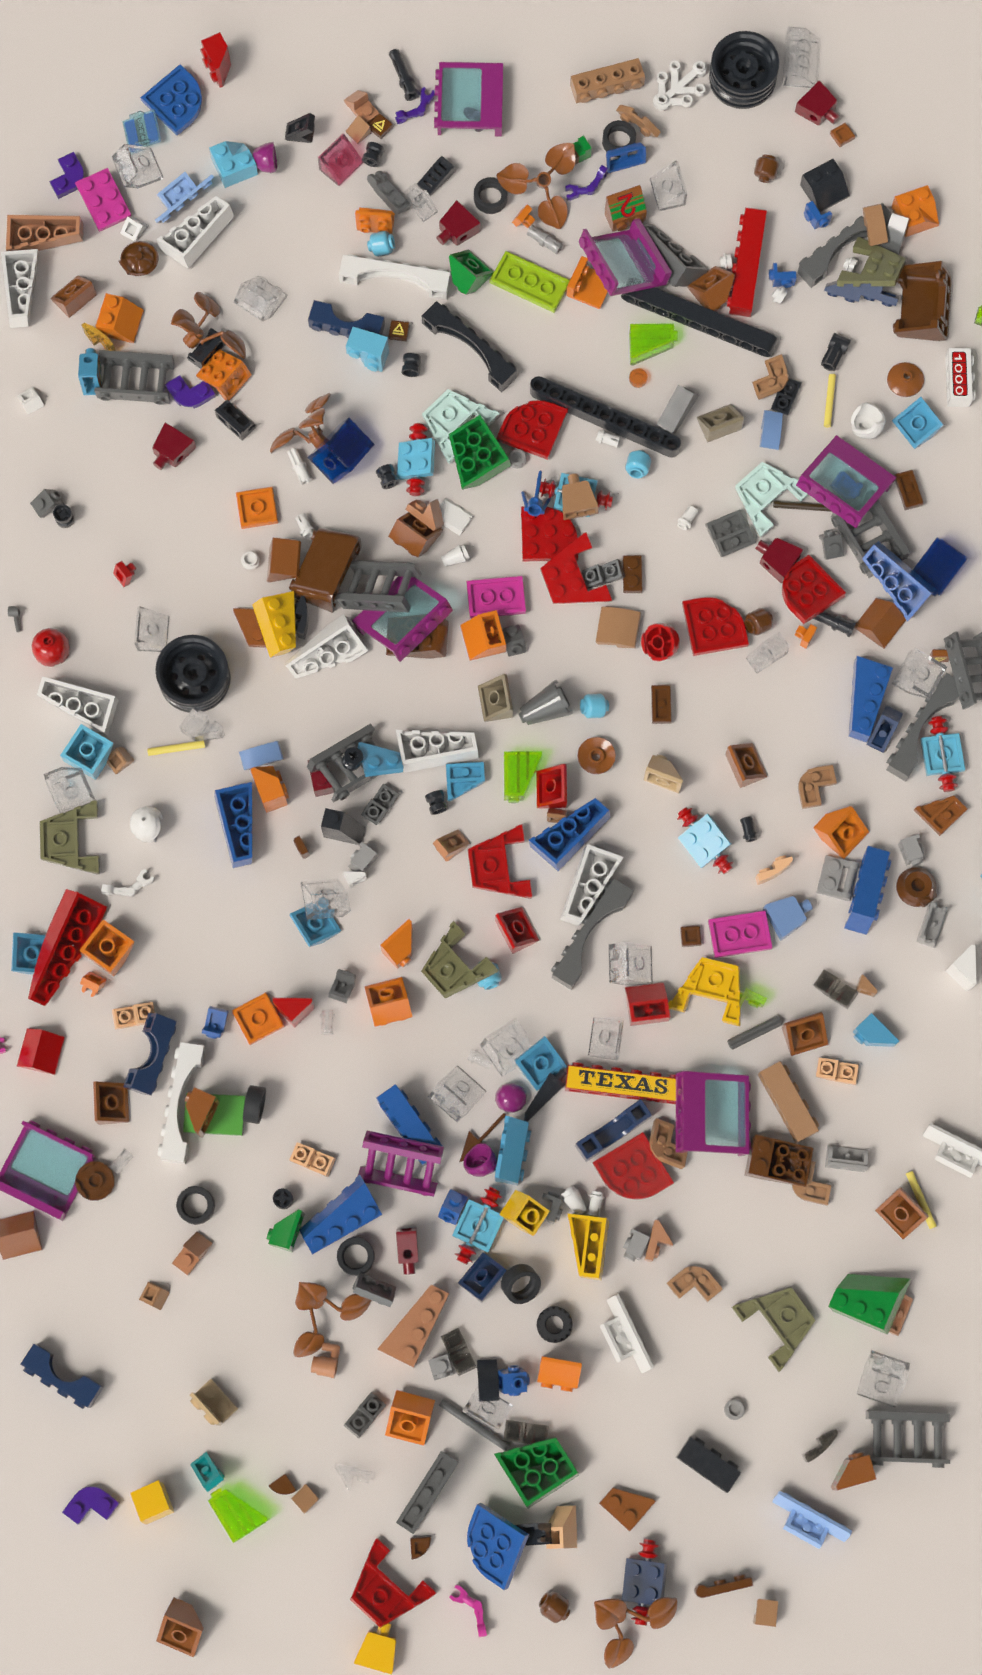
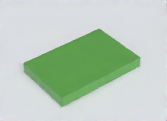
M211 1094L220 1103L205 1134L243 1136V1109L246 1097ZM185 1102L183 1133H196L186 1108L187 1102Z

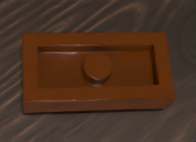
M913 470L895 474L894 476L897 477L895 483L904 510L923 506L924 503Z
M623 555V572L625 576L623 578V593H642V555Z
M651 685L652 724H671L670 685Z

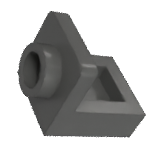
M44 489L30 504L38 516L44 518L56 506L64 504L58 491Z
M831 529L819 535V539L822 540L824 558L826 560L844 556L840 533Z
M519 624L502 628L508 656L525 653V641Z
M338 969L328 997L347 1004L355 985L356 975L349 971Z
M548 1191V1194L543 1193L542 1199L552 1202L546 1222L554 1224L555 1220L559 1221L563 1209H560L562 1200L559 1199L560 1195Z

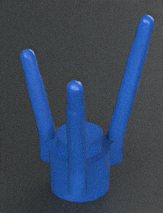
M541 470L538 473L535 496L527 501L525 492H521L524 511H527L532 516L544 514L545 508L551 498H547L543 504L539 498L542 479Z

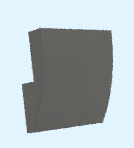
M740 509L705 524L721 557L756 543Z

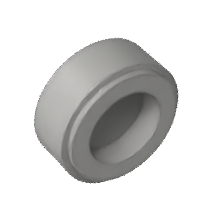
M514 449L509 453L508 458L511 467L518 469L526 464V454L523 450Z
M732 1399L725 1404L724 1412L729 1419L738 1420L744 1415L745 1407L740 1400Z

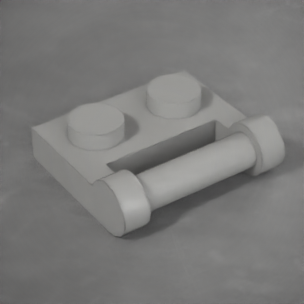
M826 855L816 893L851 901L852 894L850 893L859 863ZM844 867L848 868L843 892H840L837 889Z

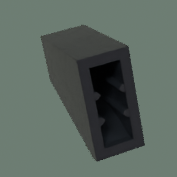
M325 808L321 823L324 838L359 845L362 842L365 826L345 812Z

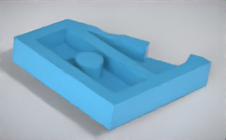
M363 742L358 743V749L363 753L362 765L365 777L403 772L404 767L400 752Z
M484 762L446 764L448 801H452L485 783Z

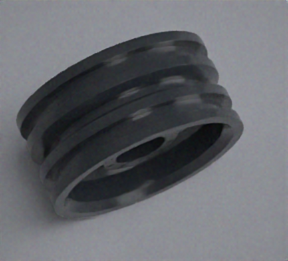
M752 31L734 32L720 40L712 53L709 72V83L714 95L722 103L737 109H749L764 103L774 91L779 70V55L775 46L763 35Z
M200 635L178 637L170 641L157 658L155 674L160 690L168 703L180 711L187 713L208 711L216 707L229 690L231 675L226 656L222 649L207 637ZM204 655L205 659L201 661L198 659V656ZM181 657H185L186 660L180 663L179 659ZM215 670V675L212 676L209 674L211 671ZM172 674H175L178 676V678L176 680H172L171 676ZM197 674L198 678L194 677V679H191V675ZM202 686L208 688L206 693L201 691ZM186 689H189V693L187 695H184L182 693Z

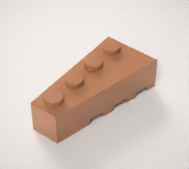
M7 215L6 251L31 249L41 251L82 242L84 224L80 216Z
M430 1285L377 1350L414 1368L449 1297V1293Z

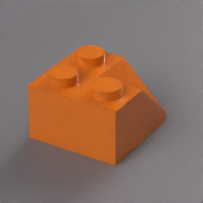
M928 185L894 197L891 206L894 214L910 218L905 237L939 226L935 199Z
M274 766L250 768L266 813L287 806L286 799L289 798L285 784H280L283 780L279 770L275 771Z
M103 919L82 946L80 952L114 977L126 962L135 942Z

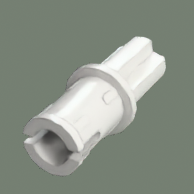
M296 448L288 450L287 453L293 464L292 469L296 472L301 485L309 483L312 478L307 471L306 462L302 461Z

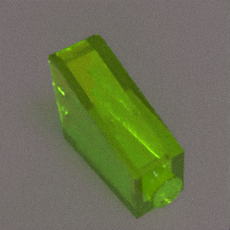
M630 324V365H636L673 349L674 342L678 341V331L674 330V324Z
M542 751L504 752V801L519 803V801L524 800L541 763Z
M219 1488L210 1494L212 1498L208 1502L233 1543L270 1520L267 1515L228 1489L222 1491Z

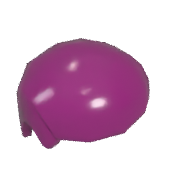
M504 1084L495 1093V1102L500 1110L515 1113L522 1110L526 1104V1092L518 1084Z

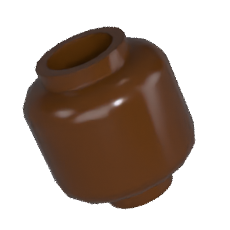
M764 154L756 160L754 175L759 178L758 181L769 183V180L776 179L779 169V162L776 160V157Z
M758 608L746 615L744 621L745 628L749 633L758 636L771 629L773 616L767 610Z
M556 1591L545 1593L539 1602L541 1615L553 1623L566 1620L570 1614L568 1599Z

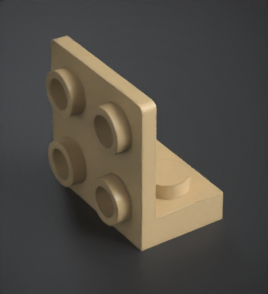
M212 1379L204 1384L196 1393L192 1392L190 1394L192 1397L190 1402L197 1410L202 1409L206 1413L204 1418L211 1425L221 1426L238 1410L236 1405Z

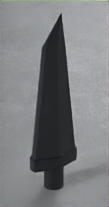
M560 1069L555 1076L551 1072L548 1074L545 1082L526 1110L524 1121L528 1122L565 1086L561 1080L567 1073L563 1069Z

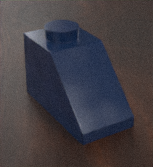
M886 705L866 745L884 753L903 713Z

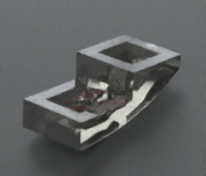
M826 970L822 971L813 985L846 1009L849 1008L858 995L857 990L844 984L840 978Z
M459 1328L440 1336L458 1376L477 1368Z
M506 1420L503 1440L530 1445L547 1440L549 1426Z
M833 1429L816 1438L819 1447L802 1455L806 1463L817 1458L832 1444L838 1434L837 1429Z

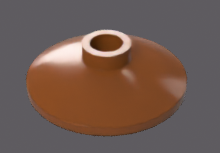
M902 362L890 369L887 383L890 390L896 395L911 397L922 389L924 376L916 365ZM904 375H907V376H909L910 378H909V379H905V378H904Z
M592 737L585 740L580 745L577 754L580 766L591 774L607 772L613 766L616 756L612 744L600 737ZM598 755L600 759L594 760L593 756Z

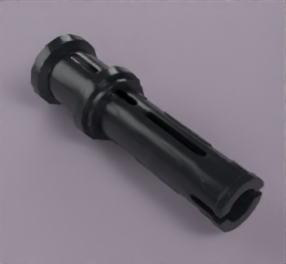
M393 49L389 52V57L400 79L399 86L404 90V97L407 101L415 100L420 95L419 90L414 85L415 80L409 75L399 49Z
M826 611L813 618L830 626L833 631L838 630L847 634L849 638L856 625L855 621L850 622L843 619L841 615L835 616Z

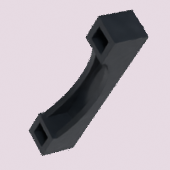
M436 301L421 316L422 324L433 334H447L470 346L485 363L489 371L488 381L501 393L517 378L515 365L504 360L499 351H494L489 343L483 338L480 339L471 327L467 328L458 316H453L444 304L441 305Z

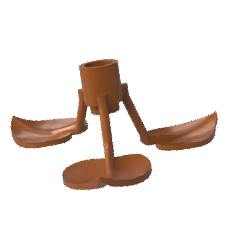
M562 143L552 147L545 157V163L552 168L548 172L539 173L537 178L527 179L529 172L520 163L510 164L497 173L500 185L511 194L518 195L524 193L527 189V183L536 182L539 188L545 189L548 201L540 203L538 216L543 223L556 229H561L566 221L567 204L560 196H554L550 199L548 188L551 183L550 174L555 170L558 174L565 175L573 170L576 160L574 144Z
M196 292L194 295L196 304L205 311V315L198 324L195 322L194 317L184 309H179L174 313L171 325L178 326L188 332L184 336L183 342L189 348L194 349L198 343L203 345L204 342L221 336L222 341L243 359L246 358V348L243 340L230 330L226 332L220 331L203 339L204 332L200 326L209 314L213 317H217L220 314L218 304L211 297L202 292Z
M330 393L316 398L305 409L306 413L311 412V414L298 427L300 429L311 427L312 430L308 433L309 438L299 431H295V428H290L282 432L273 441L270 448L271 454L274 449L285 445L295 435L306 440L308 444L312 443L317 451L329 444L319 425L323 424L325 409L321 407L328 401Z
M299 1282L295 1305L299 1310L310 1311L314 1330L313 1333L305 1332L298 1338L293 1350L294 1356H309L321 1349L324 1336L318 1333L313 1309L321 1308L324 1304L323 1301L338 1312H341L340 1318L342 1320L350 1321L360 1317L368 1309L371 1300L358 1294H352L342 1302L341 1307H338L327 1299L328 1292L324 1286L310 1282Z
M662 1597L655 1600L648 1609V1617L628 1609L626 1603L620 1599L595 1601L597 1626L602 1630L611 1629L615 1626L619 1635V1639H612L605 1648V1665L609 1669L615 1668L624 1663L633 1652L634 1644L629 1638L623 1639V1634L618 1626V1623H622L625 1620L626 1613L646 1622L650 1621V1626L653 1629H659L666 1626L673 1619L677 1610V1598Z

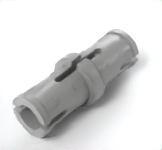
M534 225L529 228L527 235L539 242L540 246L547 247L555 254H558V251L562 249L563 244L550 237L549 233H544Z

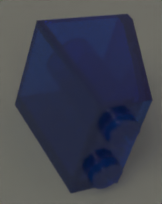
M349 417L339 424L307 458L334 484L350 473L375 444Z
M937 537L913 570L936 589L932 594L936 597L937 594L942 596L970 559L942 538Z

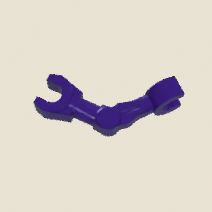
M423 87L421 89V103L418 108L407 112L404 110L395 112L397 124L406 122L408 118L424 116L427 104H430L434 99L435 91L432 90L430 95H426V87Z
M601 165L595 179L586 187L579 188L577 185H566L565 190L573 192L566 195L567 200H574L579 198V195L584 194L593 195L601 180L606 178L608 168Z

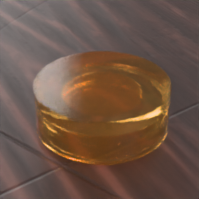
M641 368L633 369L629 375L630 384L636 388L643 387L647 383L648 378L646 371Z

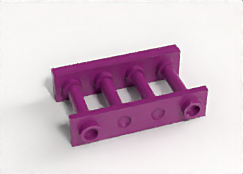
M366 1131L362 1148L369 1149L366 1167L360 1166L358 1176L361 1175L365 1183L434 1197L438 1183L432 1182V1175L435 1163H441L444 1147ZM376 1151L388 1153L385 1171L373 1169ZM396 1155L407 1157L404 1175L393 1173ZM415 1159L427 1161L424 1180L412 1177Z

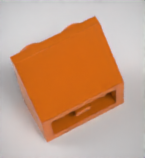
M497 610L478 614L460 625L470 661L506 652V642Z

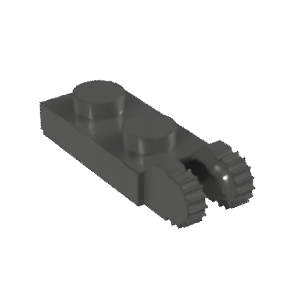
M377 171L375 175L370 174L367 176V181L375 193L395 215L410 209L411 204L387 180L385 173Z

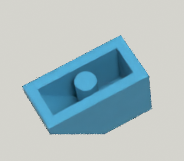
M872 1013L853 1031L856 1041L860 1044L864 1043L866 1046L894 1047L899 1042Z

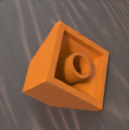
M851 806L825 814L813 827L821 840L843 859L869 833Z
M410 919L380 945L382 953L397 969L400 966L405 967L411 961L413 928Z

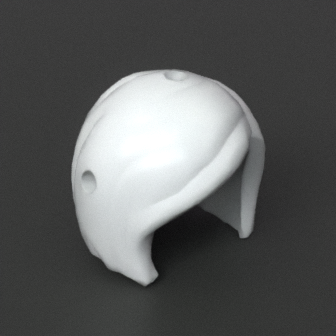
M868 402L860 404L851 417L853 433L863 439L876 438L882 432L886 423L883 411L878 406Z
M150 806L141 807L133 812L130 819V828L137 839L145 843L156 842L155 838L158 836L161 828L159 818L163 820L161 812Z

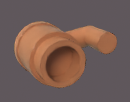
M323 1342L322 1350L331 1352V1357L314 1356L311 1373L335 1379L340 1346Z

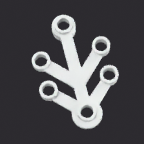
M676 60L671 61L669 66L671 71V89L665 92V83L667 82L668 75L666 72H659L657 74L658 94L653 98V105L659 111L666 110L670 105L690 107L693 102V98L690 95L703 96L705 86L703 84H697L695 87L685 86L695 77L701 78L705 76L707 65L703 61L695 62L693 69L678 82L680 63ZM676 94H688L682 98H672Z

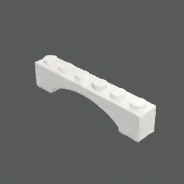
M353 254L343 255L339 271L340 283L358 285V282L370 278H398L420 286L429 293V297L447 300L451 280L450 272L444 269L434 270L426 266H411L408 263L397 264L389 260H375L371 257L360 258Z
M180 1042V1047H176L175 1059H177V1064L173 1066L171 1074L174 1082L168 1091V1097L171 1098L170 1105H166L165 1108L167 1122L166 1125L163 1124L161 1136H164L163 1144H160L158 1148V1156H161L160 1159L164 1162L186 1165L189 1144L184 1142L180 1130V1103L190 1077L198 1067H203L206 1050L204 1045Z

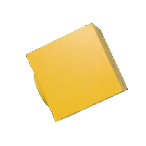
M515 1190L499 1215L519 1230L534 1236L550 1211L529 1195Z
M159 1480L130 1493L139 1519L145 1525L174 1513L165 1485Z

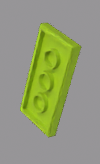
M505 251L489 283L555 313L570 280Z

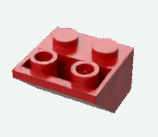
M219 32L201 40L202 48L200 52L203 56L202 61L205 68H209L211 71L209 74L213 83L217 82L219 88H221L230 70L231 61L228 46Z
M664 983L625 987L630 1026L667 1022L670 1020L669 1004Z

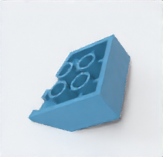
M505 1116L495 1182L518 1186V1182L523 1181L525 1170L521 1169L522 1161L526 1162L528 1150H524L525 1142H530L531 1131L528 1130L529 1122Z

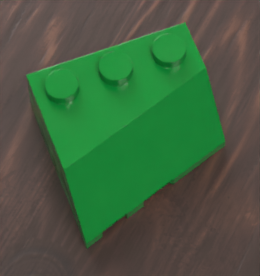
M481 415L476 416L449 434L462 490L480 486L511 466L509 458Z
M847 1274L837 1286L828 1307L835 1313L888 1335L911 1278Z
M557 1438L494 1454L528 1509L579 1476V1473Z

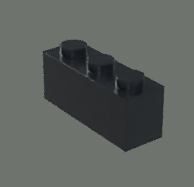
M697 1436L694 1438L688 1437L676 1458L719 1489L728 1493L741 1474L737 1470L739 1466L731 1460L726 1462L721 1459L722 1454L714 1448L709 1450L704 1447L705 1442Z

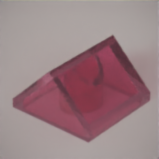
M343 133L318 157L319 170L338 186L363 163L362 158Z

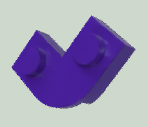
M74 152L57 159L64 174L49 181L58 199L78 190L75 182L84 177L83 168Z
M179 375L165 384L166 389L179 406L193 407L195 409L216 397L209 384L204 381L189 389L183 378Z
M85 1487L74 1495L62 1513L77 1525L81 1523L91 1508L108 1520L120 1502L101 1488Z

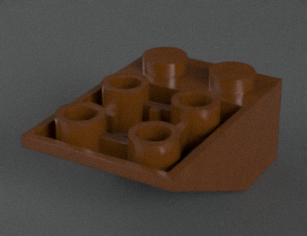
M425 616L389 619L387 639L397 644ZM444 619L406 657L428 659L446 657L449 621ZM386 647V655L395 656L393 652Z
M754 1135L751 1139V1149L744 1176L806 1187L814 1148Z

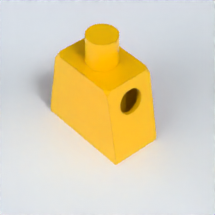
M388 1623L382 1628L378 1626L377 1633L368 1631L354 1664L392 1675L396 1649V1638L389 1636L392 1624Z

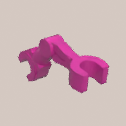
M455 1585L454 1588L460 1591V1596L455 1598L450 1595L449 1598L454 1602L465 1603L472 1607L477 1619L479 1637L487 1636L483 1620L482 1603L468 1596V1593L461 1586Z

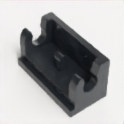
M210 328L208 330L209 332L206 337H209L218 332ZM221 336L204 342L203 345L199 344L192 353L188 354L187 359L201 369L216 351L221 350L226 344L222 341Z
M228 399L214 410L216 418L242 441L256 428V425L234 407Z
M551 1523L516 1525L529 1534L525 1546L552 1544Z

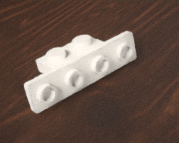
M929 1124L923 1136L940 1145L935 1160L971 1178L976 1165L982 1166V1149L975 1144L961 1139L957 1135L943 1130L939 1126Z
M619 1294L607 1299L615 1318L600 1325V1328L617 1363L633 1355L641 1373L654 1368L652 1359L647 1354L643 1345V1340L638 1335L634 1322L625 1308L624 1301L620 1298Z

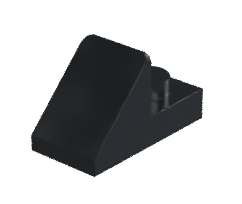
M308 113L288 122L285 140L312 143L315 115Z

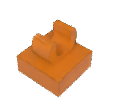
M527 204L517 214L512 223L516 227L522 223L525 227L529 228L535 221L529 215L532 208Z
M810 624L809 628L806 629L799 625L795 636L802 639L800 646L805 649L808 647L816 632V626Z
M88 972L82 977L80 982L83 985L82 992L84 993L89 988L92 990L91 997H94L105 986L107 980L92 972Z

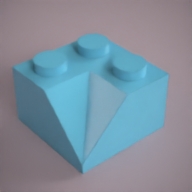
M225 141L209 147L211 159L225 188L258 175L256 163L250 150L244 143Z
M352 327L346 344V353L352 358H360L364 366L369 370L382 372L389 355L388 337Z
M80 724L60 756L65 763L96 780L108 761L114 743Z

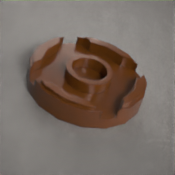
M91 1161L84 1164L78 1170L75 1177V1186L83 1198L90 1201H99L106 1198L112 1192L115 1186V1177L107 1164Z

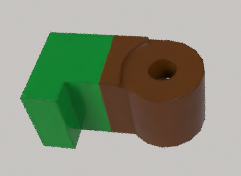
M583 135L578 138L577 142L573 143L576 159L575 165L591 157L592 148Z

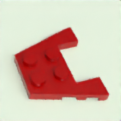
M587 532L583 533L540 568L553 604L612 601L607 585L587 591L574 555L592 549Z
M522 824L468 849L472 888L528 899L532 898L530 880L510 882L505 845L525 843Z
M376 1538L350 1600L374 1623L382 1628L432 1598L436 1592L422 1580L410 1596L406 1595L377 1568L390 1550Z

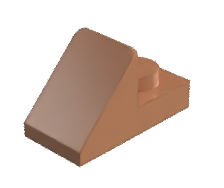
M357 90L344 99L345 104L356 116H360L367 124L379 114L368 101V94L366 92Z
M417 499L408 503L405 510L433 531L444 525L438 499L430 502L428 506Z
M459 830L444 835L433 842L436 850L445 861L451 860L470 844Z
M658 1220L653 1222L644 1258L645 1261L652 1262L654 1258H658L660 1247L657 1246V1243L670 1247L673 1246L672 1241Z
M196 1232L184 1243V1248L172 1264L189 1276L213 1243Z

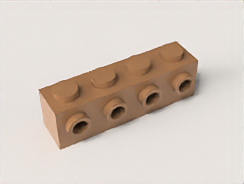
M639 58L570 77V87L576 104L580 102L586 103L596 98H605L607 95L614 93L620 94L630 89H639L641 86H644L645 75Z
M779 1061L760 1071L758 1077L794 1142L797 1144L819 1131V1123L814 1116L811 1117L808 1110L810 1108L805 1099H801L798 1094L800 1092L798 1085L795 1081L792 1082L788 1076L790 1075L789 1069Z

